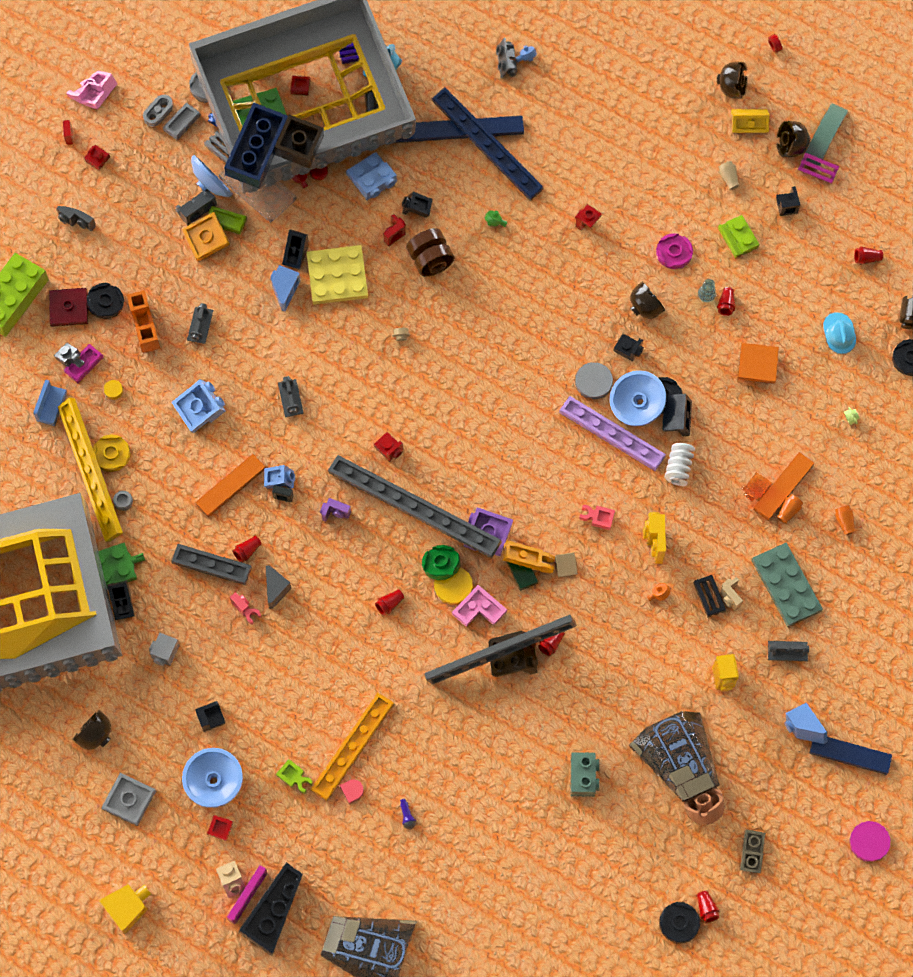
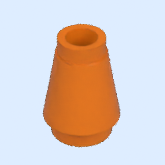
M792 494L786 497L777 518L787 524L802 509L803 502Z
M850 505L835 509L836 514L834 516L844 535L856 532L853 509L850 508Z

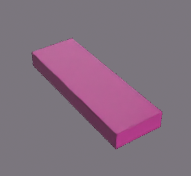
M259 865L227 916L228 921L231 923H237L268 874L265 867Z

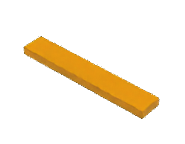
M377 692L310 789L313 793L325 801L330 799L394 706V702Z

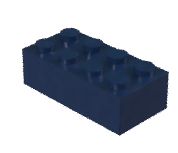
M253 102L224 167L225 176L260 189L275 156V145L288 116Z

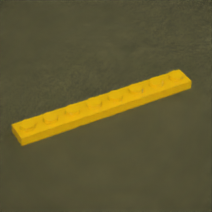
M68 398L58 406V410L105 542H111L123 532L75 398Z

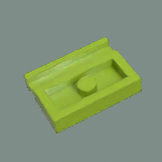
M742 215L727 221L723 225H718V230L735 258L759 248L760 244Z

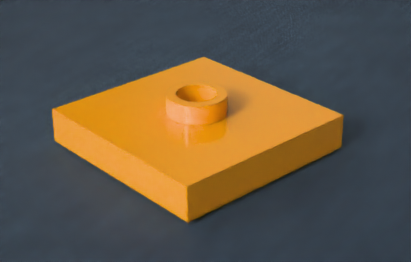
M215 212L182 228L198 262L231 245Z

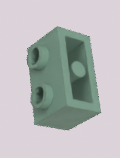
M571 753V796L595 797L596 791H599V779H596V771H599V759H596V753Z

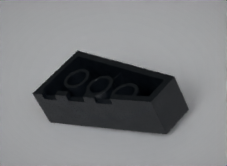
M287 862L238 932L271 956L303 875Z

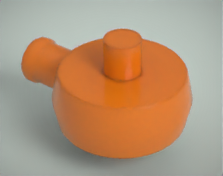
M659 583L653 588L652 594L648 595L647 598L649 601L653 599L662 601L669 597L671 590L667 584Z

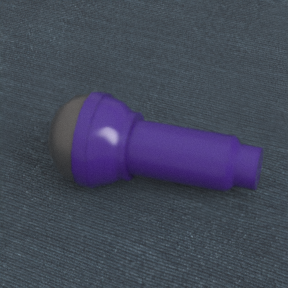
M406 799L400 800L403 813L402 824L404 828L412 829L416 825V819L411 815Z

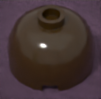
M731 62L723 67L721 74L717 75V84L720 85L721 91L728 97L743 98L741 95H745L748 76L744 75V71H747L745 62Z
M782 122L777 133V138H780V144H777L778 152L784 157H797L804 153L810 144L808 130L800 122Z
M643 281L633 289L630 295V301L633 306L630 309L636 316L641 315L646 319H651L665 311L664 306Z
M98 710L81 727V732L79 734L76 733L72 740L88 750L95 749L98 746L104 747L111 739L109 737L111 732L110 720L102 711Z

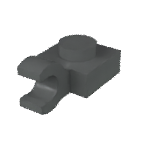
M66 343L54 355L59 362L67 367L73 363L80 368L85 363L80 359L81 353L69 343Z

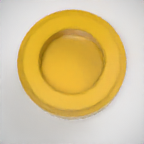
M117 380L108 381L104 385L106 397L111 400L120 398L123 394L122 384Z

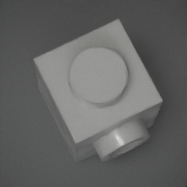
M159 633L156 641H153L149 648L153 662L160 666L165 664L171 666L180 644L178 639Z

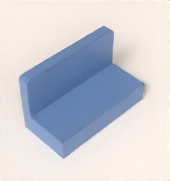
M45 380L33 412L37 422L55 426L60 413L58 406L64 402L67 394L65 389L54 387L49 380Z

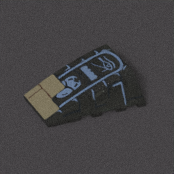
M681 711L646 727L629 745L683 802L719 786L700 712Z
M333 916L321 956L354 977H399L417 921Z

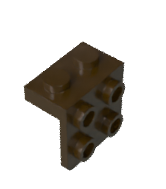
M521 630L492 638L488 642L489 647L525 632ZM536 643L490 661L492 675L499 677L518 671L528 674L538 673V659L535 654Z

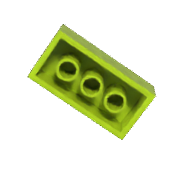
M17 253L13 254L0 271V334L4 337L9 334L49 281L46 270Z

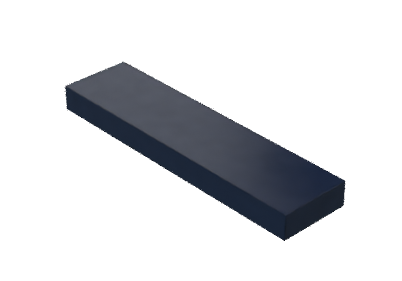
M827 737V743L825 744L812 742L809 752L812 755L885 775L889 772L892 754Z

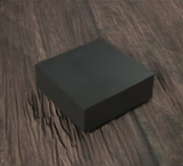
M273 486L272 494L274 499L292 502L294 497L292 489Z

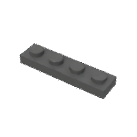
M181 544L177 545L171 561L172 564L242 585H246L252 569L251 565Z

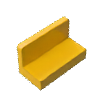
M731 109L732 133H769L770 115L767 109Z

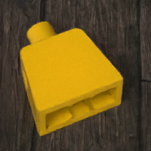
M126 885L99 901L122 932L126 934L147 912L148 909L142 902L152 894L145 885L135 892L129 885Z

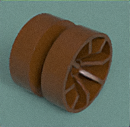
M438 228L420 232L406 246L411 258L415 260L418 272L423 277L433 276L444 271L455 260L452 250L446 244L447 241L442 231Z

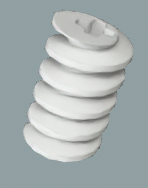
M676 443L671 447L672 452L669 455L670 459H668L667 472L664 478L674 485L686 486L687 482L683 479H689V475L684 472H690L691 470L688 466L692 465V461L689 459L694 458V454L691 452L695 451V447L686 443Z

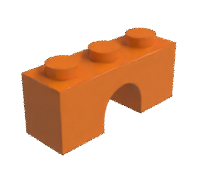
M145 290L128 294L127 299L142 353L161 349Z

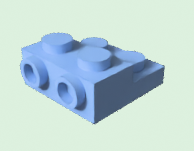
M376 152L346 170L347 176L366 200L377 197L381 191L393 187L397 182L396 173L387 162L384 163Z
M200 379L172 401L173 406L193 433L207 422L212 423L225 412L223 408L225 406L224 401L219 396H215L213 393L215 387L209 381L206 382Z

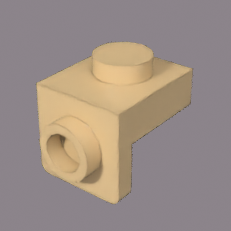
M737 577L733 580L730 578L721 585L722 589L720 592L726 606L732 607L734 611L739 609L743 602L733 590L739 582Z
M235 861L216 869L228 898L244 891L246 886Z

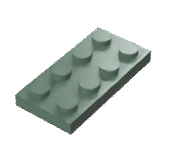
M787 543L752 558L753 565L787 627L822 612L823 608Z

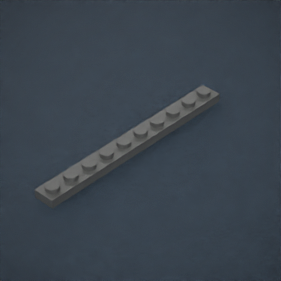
M337 455L328 469L329 474L490 558L494 556L502 543L501 539Z

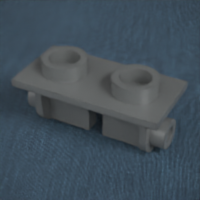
M503 38L496 47L499 61L498 70L500 71L501 78L505 74L515 76L517 73L516 60H510V58H515L514 45L512 42H506V38Z
M201 303L200 306L195 307L187 341L206 343L214 311L208 309L206 304Z
M289 376L284 377L283 381L278 383L285 418L304 414L297 380H292Z
M768 641V660L808 661L809 645H807V642Z

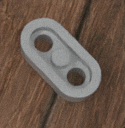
M160 95L148 106L143 113L146 125L150 127L159 125L172 111L173 101L170 96Z

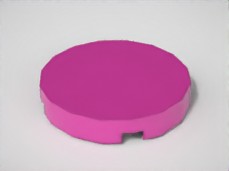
M673 233L667 234L660 239L656 255L663 266L670 269H680L688 265L692 259V243L685 236L682 237L679 234Z
M861 822L853 829L850 835L851 850L856 857L863 861H878L887 854L890 848L891 839L889 833L884 826L877 822Z

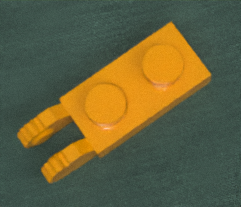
M506 541L504 543L502 561L539 570L543 573L554 572V566L543 562H555V556L537 548Z

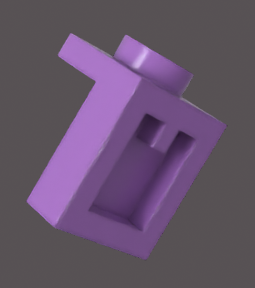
M329 498L327 503H323L320 510L322 520L327 521L330 512L338 518H349L351 507Z

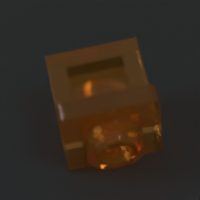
M756 471L748 484L741 489L745 491L743 495L752 502L754 499L760 501L773 483Z

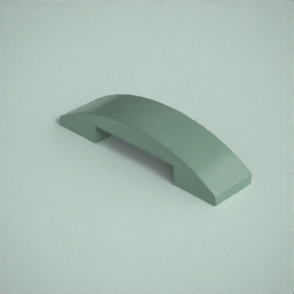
M833 103L830 105L806 153L822 160L824 159L848 110ZM807 158L806 160L817 166L821 165V163Z

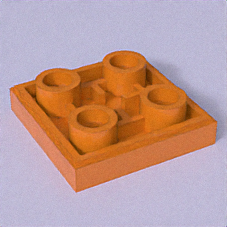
M741 343L737 379L775 384L779 347Z

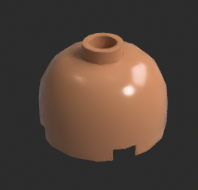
M713 786L684 800V807L688 817L693 822L700 825H709L721 818L725 802L721 790Z

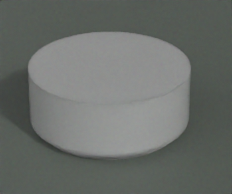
M119 491L114 495L113 503L118 510L126 511L132 507L133 498L129 492Z

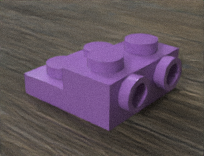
M477 507L475 513H471L468 523L501 539L502 543L494 554L501 556L504 543L513 524V519ZM464 544V547L474 550L473 548Z

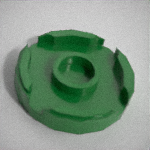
M434 546L432 550L425 552L422 558L423 571L431 579L446 580L451 578L460 568V556L451 546Z

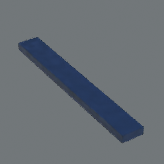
M446 87L432 98V102L530 201L544 189L526 168Z
M523 115L476 118L493 136L524 134ZM451 120L416 122L415 134L407 139L400 138L394 143L462 139L468 137Z

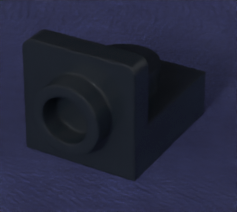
M412 192L403 199L402 213L406 215L409 212H413L427 218L430 215L433 199Z
M622 334L613 351L634 361L635 357H640L643 352V339L639 338L636 341Z

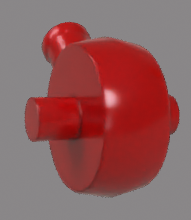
M307 174L293 176V181L298 184L301 183L303 189L308 187L305 181Z

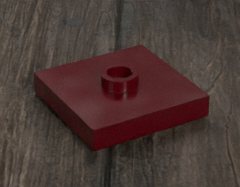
M87 288L49 290L51 327L88 324Z

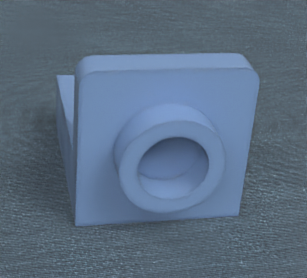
M281 465L264 469V487L267 489L273 488L274 485L279 487L286 486L289 489L294 488L295 474L289 467Z

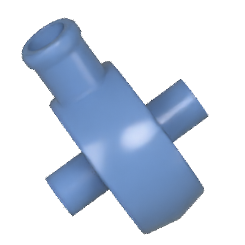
M524 46V49L520 51V55L515 60L517 63L522 60L532 61L537 55L536 49L533 46Z

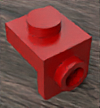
M587 204L576 214L575 227L579 230H582L586 225L592 228L601 217V213Z

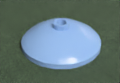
M193 155L191 157L193 172L199 180L197 184L203 191L208 189L213 194L223 197H231L233 195L227 186L197 156Z
M646 371L626 373L615 382L610 392V406L614 415L621 422L630 426H644L653 422L660 416L666 404V391L662 382L655 375ZM640 399H642V400H643V403L640 404V405L637 404V402H638Z
M207 748L195 753L187 761L182 773V783L187 796L196 804L207 808L220 807L232 801L240 791L243 781L242 769L238 760L231 753L220 748ZM212 778L217 779V782L215 784L210 783V780Z

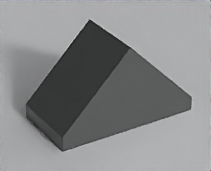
M269 565L266 566L267 596L269 609H272L290 591L291 584Z

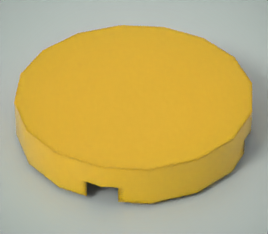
M110 434L103 436L93 446L97 462L103 471H119L130 460L131 452L129 445L118 435Z
M459 568L458 572L451 578L434 581L436 595L442 602L449 605L460 604L473 590L471 576L463 568Z

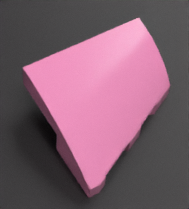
M97 71L89 79L80 83L82 87L74 92L69 90L66 94L69 98L83 105L98 109L115 88L117 82L111 73Z

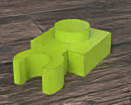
M290 759L276 773V776L291 788L297 784L299 791L304 794L306 790L302 787L303 783L313 785L310 778L302 777L305 773L304 770Z

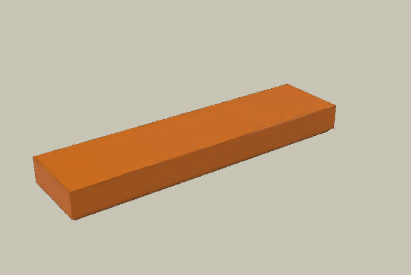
M799 452L753 510L769 521L784 503L786 497H789L814 466V462Z
M252 454L199 498L195 504L207 517H210L261 474L266 467Z

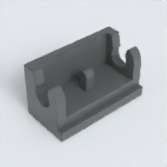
M208 189L202 190L200 194L183 206L177 205L175 211L188 226L210 211L211 206H217L216 198Z

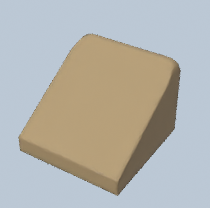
M574 552L555 556L558 578L578 574Z

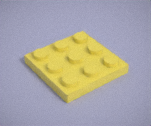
M361 245L306 252L313 305L368 298Z

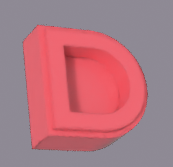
M349 780L340 785L349 804L357 801L363 795V785L358 780Z

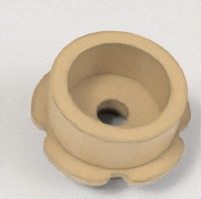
M408 328L393 329L394 334H392V337L396 338V341H405L411 334Z

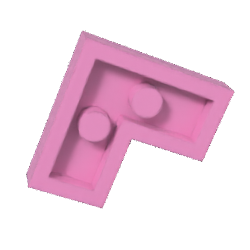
M477 585L455 608L452 615L466 627L479 613L492 625H495L507 613V609Z

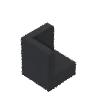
M796 186L791 188L790 193L776 195L780 216L798 214L800 202Z
M218 701L195 709L203 732L225 724Z

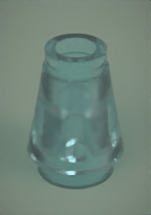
M711 279L705 280L698 290V296L702 301L710 302L716 297L715 283Z

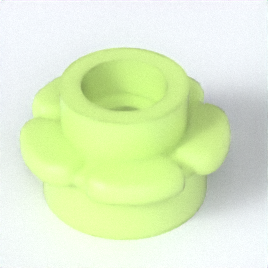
M848 407L849 410L844 411L850 425L858 424L857 420L860 417L856 409L851 410Z

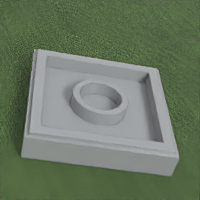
M120 773L101 809L138 827L156 793V789Z

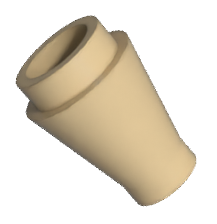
M732 161L721 164L718 167V172L728 185L729 190L739 187L735 164Z

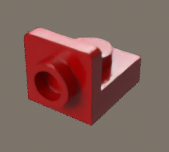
M395 214L391 215L393 226H389L383 233L384 242L388 247L406 235L404 220L401 217L398 218Z
M388 432L374 443V447L389 462L393 458L397 459L403 453V443L401 441L398 442Z

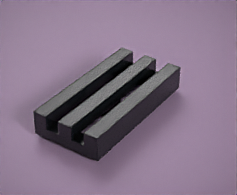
M712 575L693 582L707 618L720 612H726L725 605ZM706 581L710 582L720 608H716ZM700 583H702L703 588H704V590H705V593H706V595H707V598H708V600H709V603H710V605H711V608H712L711 611H710V609H709V606H708V604H707V601H706L705 596H704V594H703V591H702V589H701Z

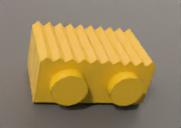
M735 654L717 656L712 667L715 688L717 690L721 689L723 692L730 691L735 687L739 677Z

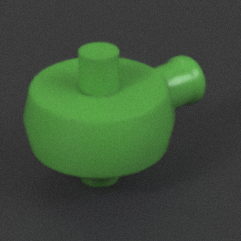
M490 210L485 215V220L489 226H498L500 224L505 227L507 221L502 220L498 211Z

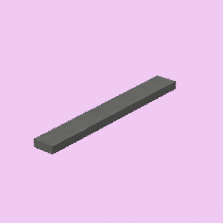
M567 615L424 673L425 678L433 685L575 628L577 626L571 615Z

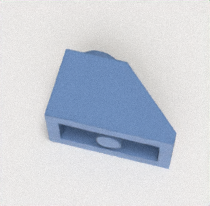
M279 265L277 270L272 272L270 280L272 281V287L281 310L285 312L301 280L299 272Z
M807 703L786 713L785 726L790 733L793 732L796 738L821 744L827 743V731Z

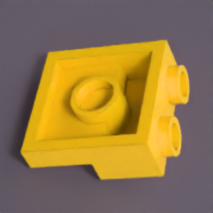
M651 512L648 514L649 518L645 521L643 527V539H647V545H653L651 546V557H655V564H663L666 553L665 514Z

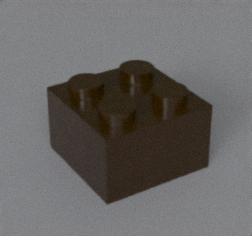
M289 115L275 145V155L310 169L323 140L324 128Z

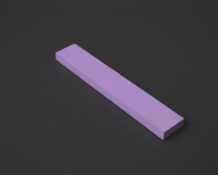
M571 396L568 397L559 410L560 414L654 471L657 470L666 456L665 453Z

